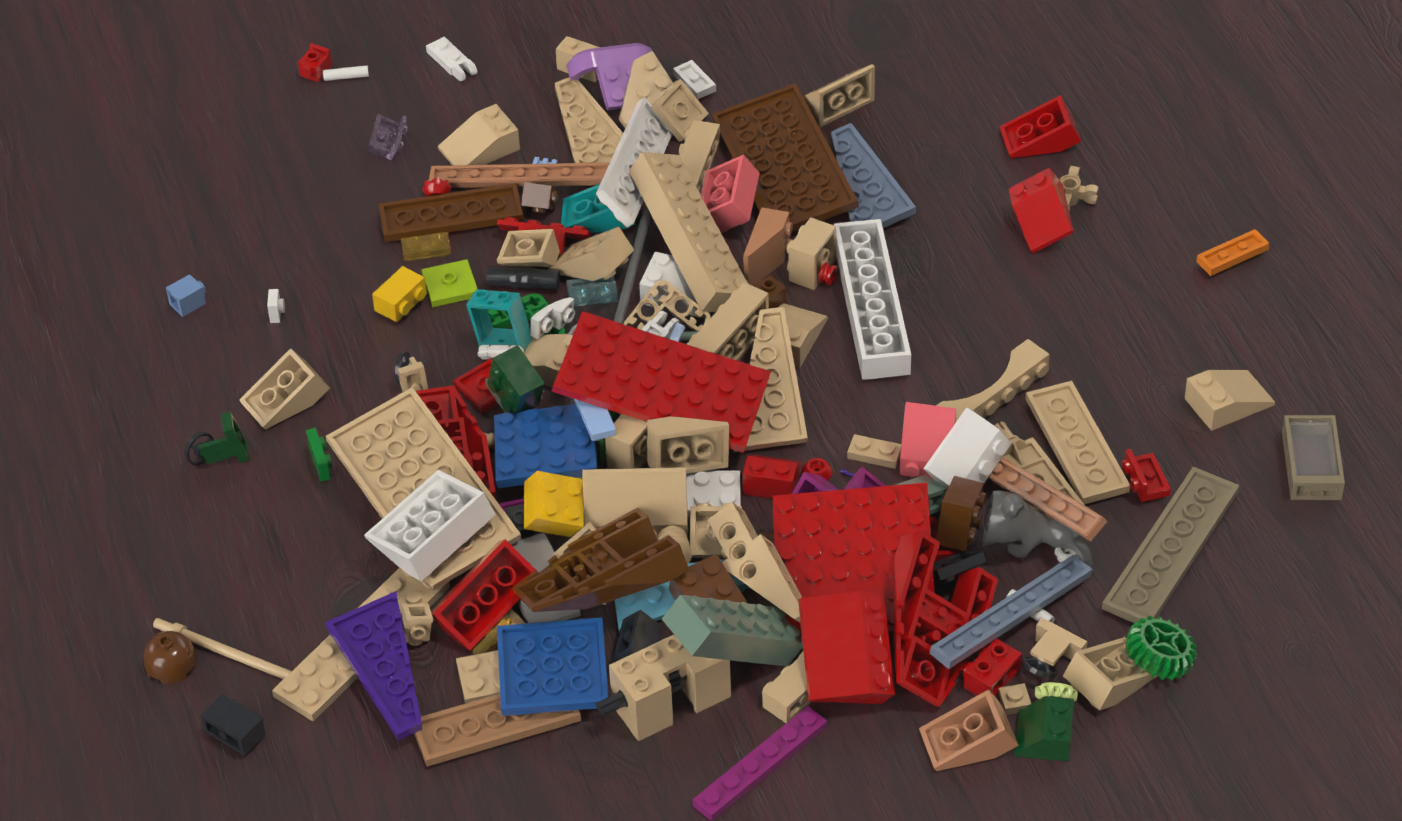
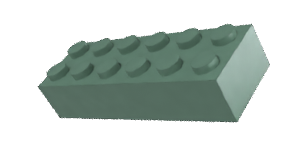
M680 595L662 618L691 656L788 666L803 648L800 631L785 619V613L776 606L770 607L761 604L755 605L745 602H732L730 600L701 598L695 595Z

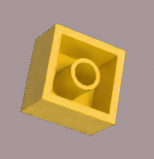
M536 471L524 481V529L572 537L584 527L583 479Z

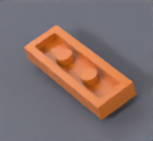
M1254 229L1198 254L1196 262L1212 276L1269 250V242Z

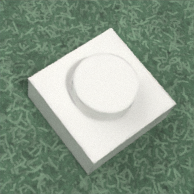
M269 289L267 307L270 323H280V315L285 312L284 298L280 299L278 289Z

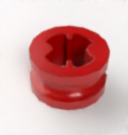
M825 262L820 269L818 281L820 283L826 282L829 286L833 285L837 277L838 266H830L829 263Z

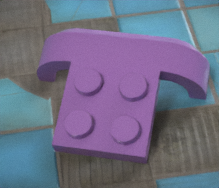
M632 43L583 50L575 54L567 64L570 81L579 80L585 73L596 70L606 110L622 109L631 65L635 59L651 52L652 49L641 43Z

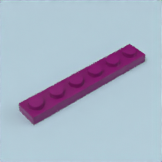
M807 706L692 799L693 807L710 821L715 820L827 728V720Z

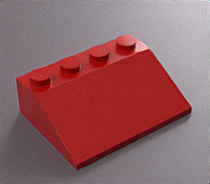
M858 591L799 598L808 701L883 704L894 696L895 688L884 593Z

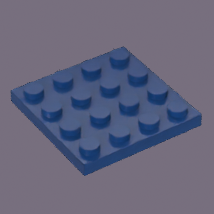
M576 404L535 410L530 409L516 414L513 412L494 415L497 488L524 485V481L536 471L578 478L583 477V470L597 469L596 440H591Z
M602 618L497 626L502 716L597 708L596 702L608 697Z

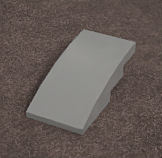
M545 533L531 536L512 544L539 573L549 566L548 560L555 553ZM521 599L516 602L527 623L564 621L581 616L580 610L532 612Z

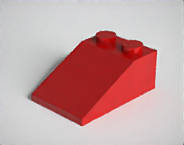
M1061 95L999 126L1011 158L1062 152L1082 141L1072 113Z
M1050 168L1009 188L1012 206L1032 253L1074 233L1063 184Z

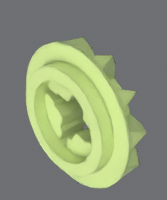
M1049 682L1035 687V697L1038 699L1051 696L1077 700L1078 691L1067 684Z

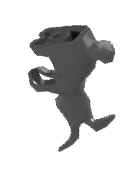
M993 491L986 508L981 548L993 546L996 542H1010L1007 548L1008 552L1017 558H1026L1032 549L1040 543H1045L1053 548H1069L1075 551L1081 561L1089 567L1093 566L1092 553L1088 546L1079 540V534L1043 512L1031 509L1018 494ZM1018 540H1020V541L1022 542V544H1021V545H1018V544L1014 543L1013 541H1018Z

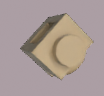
M402 604L401 619L406 642L410 645L418 646L423 641H429L431 623H433L429 604Z

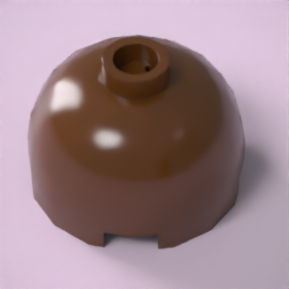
M163 631L148 641L144 648L143 663L150 678L159 679L162 684H173L185 680L187 673L193 667L196 668L197 656L190 639L176 631Z

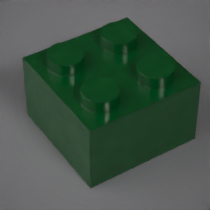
M518 345L493 357L487 380L491 392L496 393L500 398L503 409L507 413L514 412L515 414L538 407L545 382Z

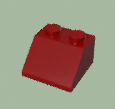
M755 454L749 455L743 471V495L773 499L774 495L792 494L799 480L802 461Z

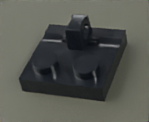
M961 551L934 562V582L941 580V583H946L956 579L955 574L959 576L961 572L977 568L976 565L986 562L984 553Z

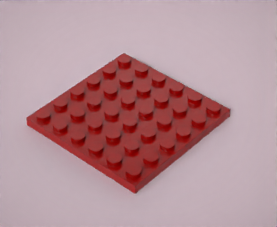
M927 482L774 495L775 548L801 596L811 597L858 591L883 592L888 635H894V558L901 536L919 530L931 536ZM932 569L927 589L935 593ZM785 613V619L801 633V623Z

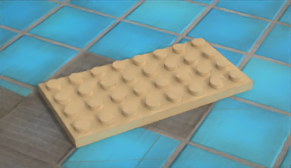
M413 387L326 435L328 444L382 519L437 470L484 492L496 515L425 578L433 590L473 568L498 541L506 539L512 545L521 539L520 532Z

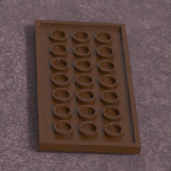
M796 83L711 114L713 122L720 124V136L731 158L735 159L744 155L760 173L753 202L758 213H760L762 207L789 212V222L793 223V232L800 229L802 225L805 226L810 218L823 221L859 207L855 194Z

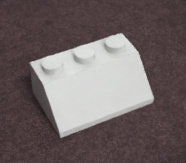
M966 408L923 469L936 482L949 488L954 476L984 483L1012 443L998 428L971 409Z

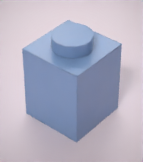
M190 274L166 287L169 304L182 317L206 304L205 286L201 281H196Z

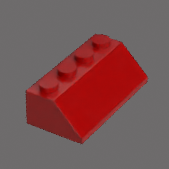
M506 539L498 541L431 611L433 621L446 634L470 651L520 599L513 592L512 588L536 569Z

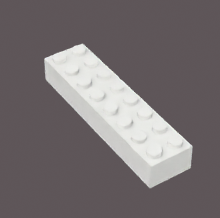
M881 219L834 224L836 226V257L862 380L911 375V351Z

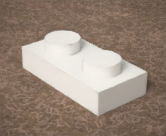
M693 60L673 68V75L678 80L681 79L697 99L716 92V84Z

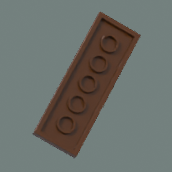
M516 183L379 204L385 242L497 225V220H504L505 217L518 219V222L524 221Z

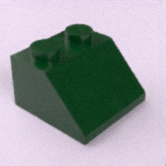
M1046 696L1018 711L1016 731L1018 746L1015 747L1014 756L1069 762L1074 699Z

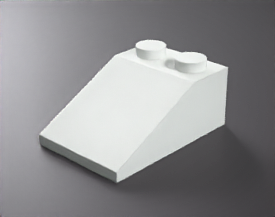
M655 252L639 284L640 301L657 281L666 280L698 304L673 255ZM666 286L663 288L657 287L658 295L655 299L650 295L648 299L655 301L660 307L662 303H659L658 300L663 295L666 297L669 295ZM679 300L675 303V310L677 312L685 313L688 310L689 306L686 301ZM693 307L689 315L696 316L694 312L697 310Z

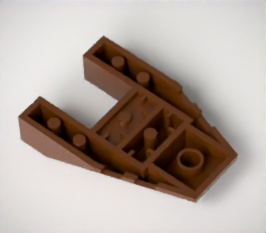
M636 508L567 545L569 550L559 558L556 555L548 560L549 566L543 569L540 574L535 570L512 589L532 612L589 609L670 580H676L683 573L689 571V567L680 544L670 535L658 541L649 517L641 509Z

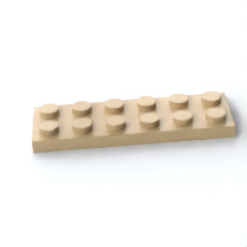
M1072 381L1026 392L1025 400L1077 496L1084 504L1130 492L1128 480Z

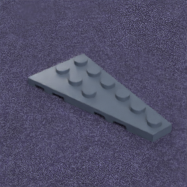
M852 123L831 131L836 160L859 204L858 208L848 211L850 222L881 219L882 227L885 228L916 214V206Z

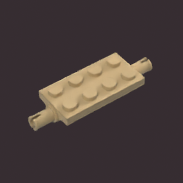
M1000 422V425L998 423L994 425L1012 443L1003 455L1005 459L1084 505L1033 437L1024 441L1017 435H1013L1005 422ZM1028 504V506H1029L1031 509H1036L1035 507H1033V506H1031L1030 504Z

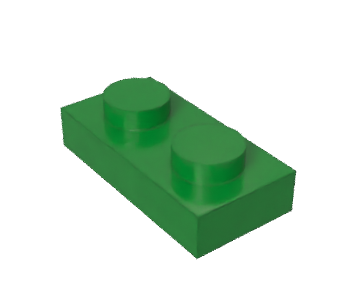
M316 428L306 430L308 445L320 481L329 480V469L333 468L330 455L324 454V451H327L324 437L318 436Z

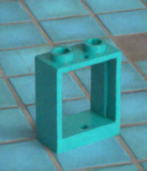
M475 290L466 305L478 345H489V347L491 345H509V347L511 345H519L525 352L533 338L530 336V327L520 293ZM487 309L508 311L513 329L493 328Z

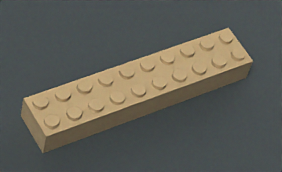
M744 282L738 289L732 292L730 298L724 304L718 307L717 312L705 321L699 332L692 335L687 345L739 361L754 344L760 310L769 309L768 293ZM620 414L614 423L616 435L605 438L607 467L610 469L642 468L647 463V422Z

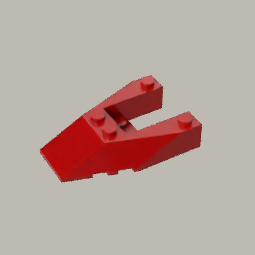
M454 385L417 390L418 396L496 500L487 436L479 428L475 417L469 413L467 405Z
M919 530L900 537L894 558V652L897 684L935 707H940L956 684L954 681L960 672L964 671L972 654L948 669L930 654L931 646L991 608L998 578L980 567L961 572L957 579L951 603L927 589L940 542Z

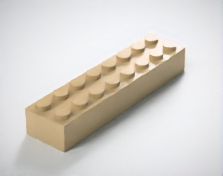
M642 152L630 168L629 173L701 311L717 312L718 307L730 298L735 289H738L744 282L747 284L748 282L743 276L738 263L735 261L680 156Z

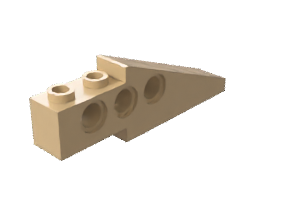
M733 502L729 503L708 519L712 530H710L712 537L722 546L720 552L725 558V561L722 562L729 573L800 623L798 599L802 598L774 544L760 534L758 536L743 509Z

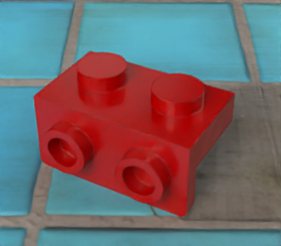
M1131 449L1125 450V460H1122V469L1125 475H1129L1132 491L1138 494L1141 502L1170 496L1171 488L1154 453L1135 457Z

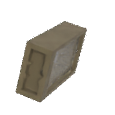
M1284 415L1282 437L1290 499L1342 500L1345 481L1335 415Z

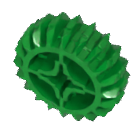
M1150 615L1147 619L1141 617L1139 621L1131 626L1126 636L1125 651L1129 653L1128 658L1135 661L1134 666H1140L1142 673L1147 671L1151 673L1152 677L1155 675L1159 676L1162 681L1166 677L1172 681L1175 677L1181 679L1183 675L1190 671L1196 660L1197 645L1193 643V637L1187 635L1186 629L1182 630L1179 628V624L1171 623L1170 619L1165 621L1160 616L1155 619Z

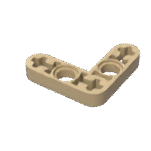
M660 280L652 286L625 320L624 325L629 324L633 326L637 321V318H634L635 314L642 321L648 323L649 320L652 321L665 308L692 330L699 331L703 325L697 327L695 325L696 319L692 316L690 320L685 318L691 313L692 308L694 307L697 310L694 312V315L699 318L702 315L705 316V321L710 319L711 316L708 312L701 311L698 304L670 282ZM666 286L669 295L667 297L665 295L661 296L658 300L659 303H662L660 307L655 301L648 299L650 295L655 299L658 295L657 287L663 288ZM684 300L688 303L689 307L685 313H679L675 310V303L677 301ZM650 304L654 307L655 312L651 317L642 315L641 307L643 305ZM642 322L638 325L637 329L642 330L644 327Z

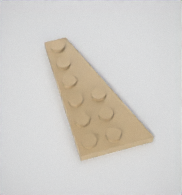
M569 77L556 82L555 91L574 163L611 162L623 132L579 80L570 81Z
M784 307L760 310L750 365L771 371L745 451L806 443L808 440Z

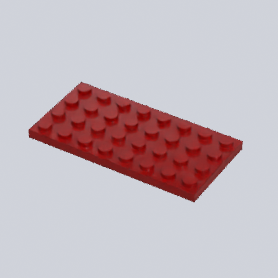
M582 311L554 382L552 392L645 422L671 416L728 422L729 449L744 453L771 371Z

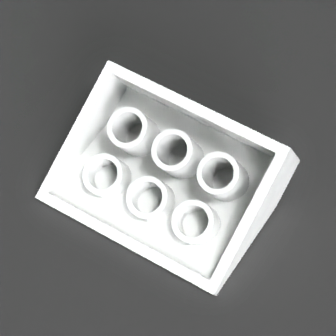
M437 470L364 536L405 573L422 581L442 562L447 560L462 544L466 543L481 527L485 526L496 514L484 492Z

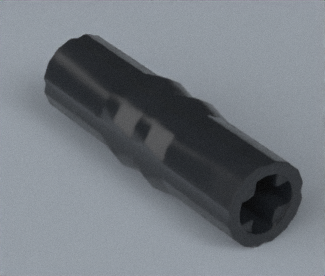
M488 266L486 281L487 286L525 288L528 290H558L560 286V270L535 269L532 267L522 268L519 266Z

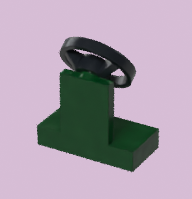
M231 411L221 414L223 433L226 437L214 440L213 436L209 433L198 432L189 439L184 450L187 462L192 465H201L204 462L210 464L236 456L240 463L249 461L247 441ZM202 436L209 437L205 442L193 445L198 438ZM190 448L193 449L194 454L198 456L197 461L190 460Z

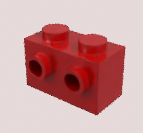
M996 638L989 646L985 645L974 662L971 661L966 665L963 671L964 688L977 696L990 690L996 697L999 688L1005 687L1020 672L1022 653Z

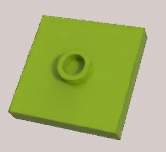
M467 259L421 269L422 276L425 277L426 289L432 307L468 300L475 290H478Z

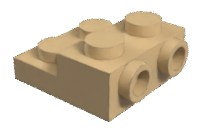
M708 503L691 506V558H708L714 554H717L719 558H724L720 552L722 549L721 544L710 533L712 527L708 519L729 503L722 504V506H711Z

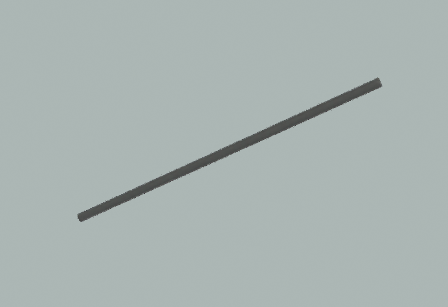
M646 203L614 318L615 322L623 324L651 219V213Z

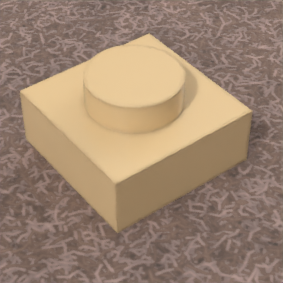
M1025 683L1001 687L998 690L999 699L1006 715L1016 714L1020 709L1031 704Z

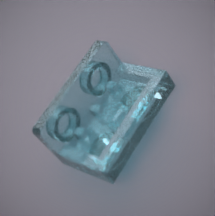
M614 275L606 280L603 278L595 281L585 279L566 280L568 297L574 299V307L618 301Z

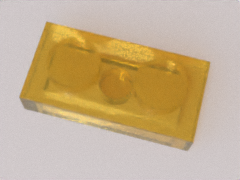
M448 232L401 238L404 261L451 255Z

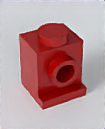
M312 43L309 45V50L298 61L300 76L317 82L323 78V70H328L332 67L330 49Z

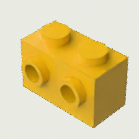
M402 266L372 294L374 310L398 322L427 295L425 277Z

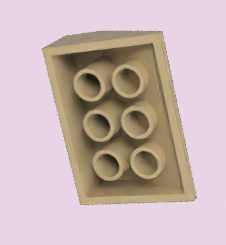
M686 467L583 470L585 526L590 522L595 529H598L639 508L649 517L656 538L658 533L667 526L682 528L688 538Z

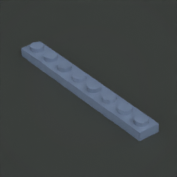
M1075 555L1070 556L932 645L930 654L950 669L1091 577L1093 569Z

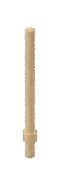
M156 618L153 623V627L156 629L179 632L190 639L191 643L281 679L286 678L292 672L187 630L186 626L177 622L172 624Z

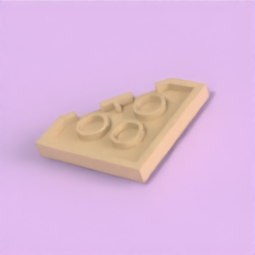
M653 51L635 59L631 65L629 81L626 86L624 102L619 116V121L625 129L639 100L645 97L653 105L673 84Z

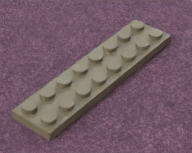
M1192 467L1102 602V609L1133 623L1139 621L1141 617L1147 619L1149 615L1156 619L1238 494L1240 485Z

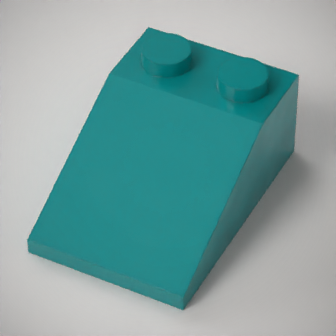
M600 184L563 198L561 224L565 228L583 226L590 233H604L617 227L621 230L629 227L618 221L614 213L599 200L596 192Z

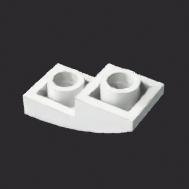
M569 297L556 301L531 317L530 336L539 339L545 332L548 333L552 326L560 330L566 323H570L575 315L574 299Z

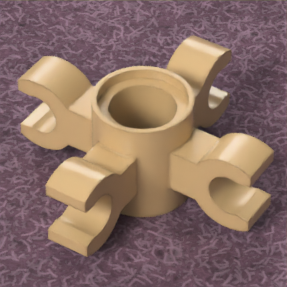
M1070 166L1069 174L1060 178L1069 211L1070 206L1076 205L1079 199H1083L1089 204H1096L1098 197L1096 195L1098 186L1080 185L1081 181L1078 176L1080 167Z

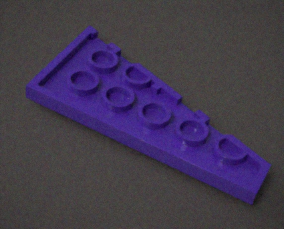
M397 592L390 593L327 621L326 629L396 738L401 740L422 730L421 716Z

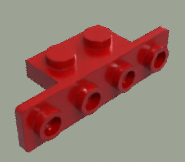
M511 217L497 220L500 230L505 231L553 229L560 250L558 257L564 252L566 238L585 240L592 237L587 228L583 226L565 228L564 225L559 223H550L549 226L541 225V222L535 220H528L527 223L518 222V219Z

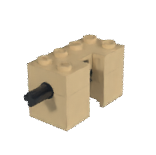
M672 635L610 664L611 696L596 702V707L601 716L617 711L635 738L640 741L673 725L671 692L674 693L682 689L694 705L696 713L730 698V660L691 656L678 638Z

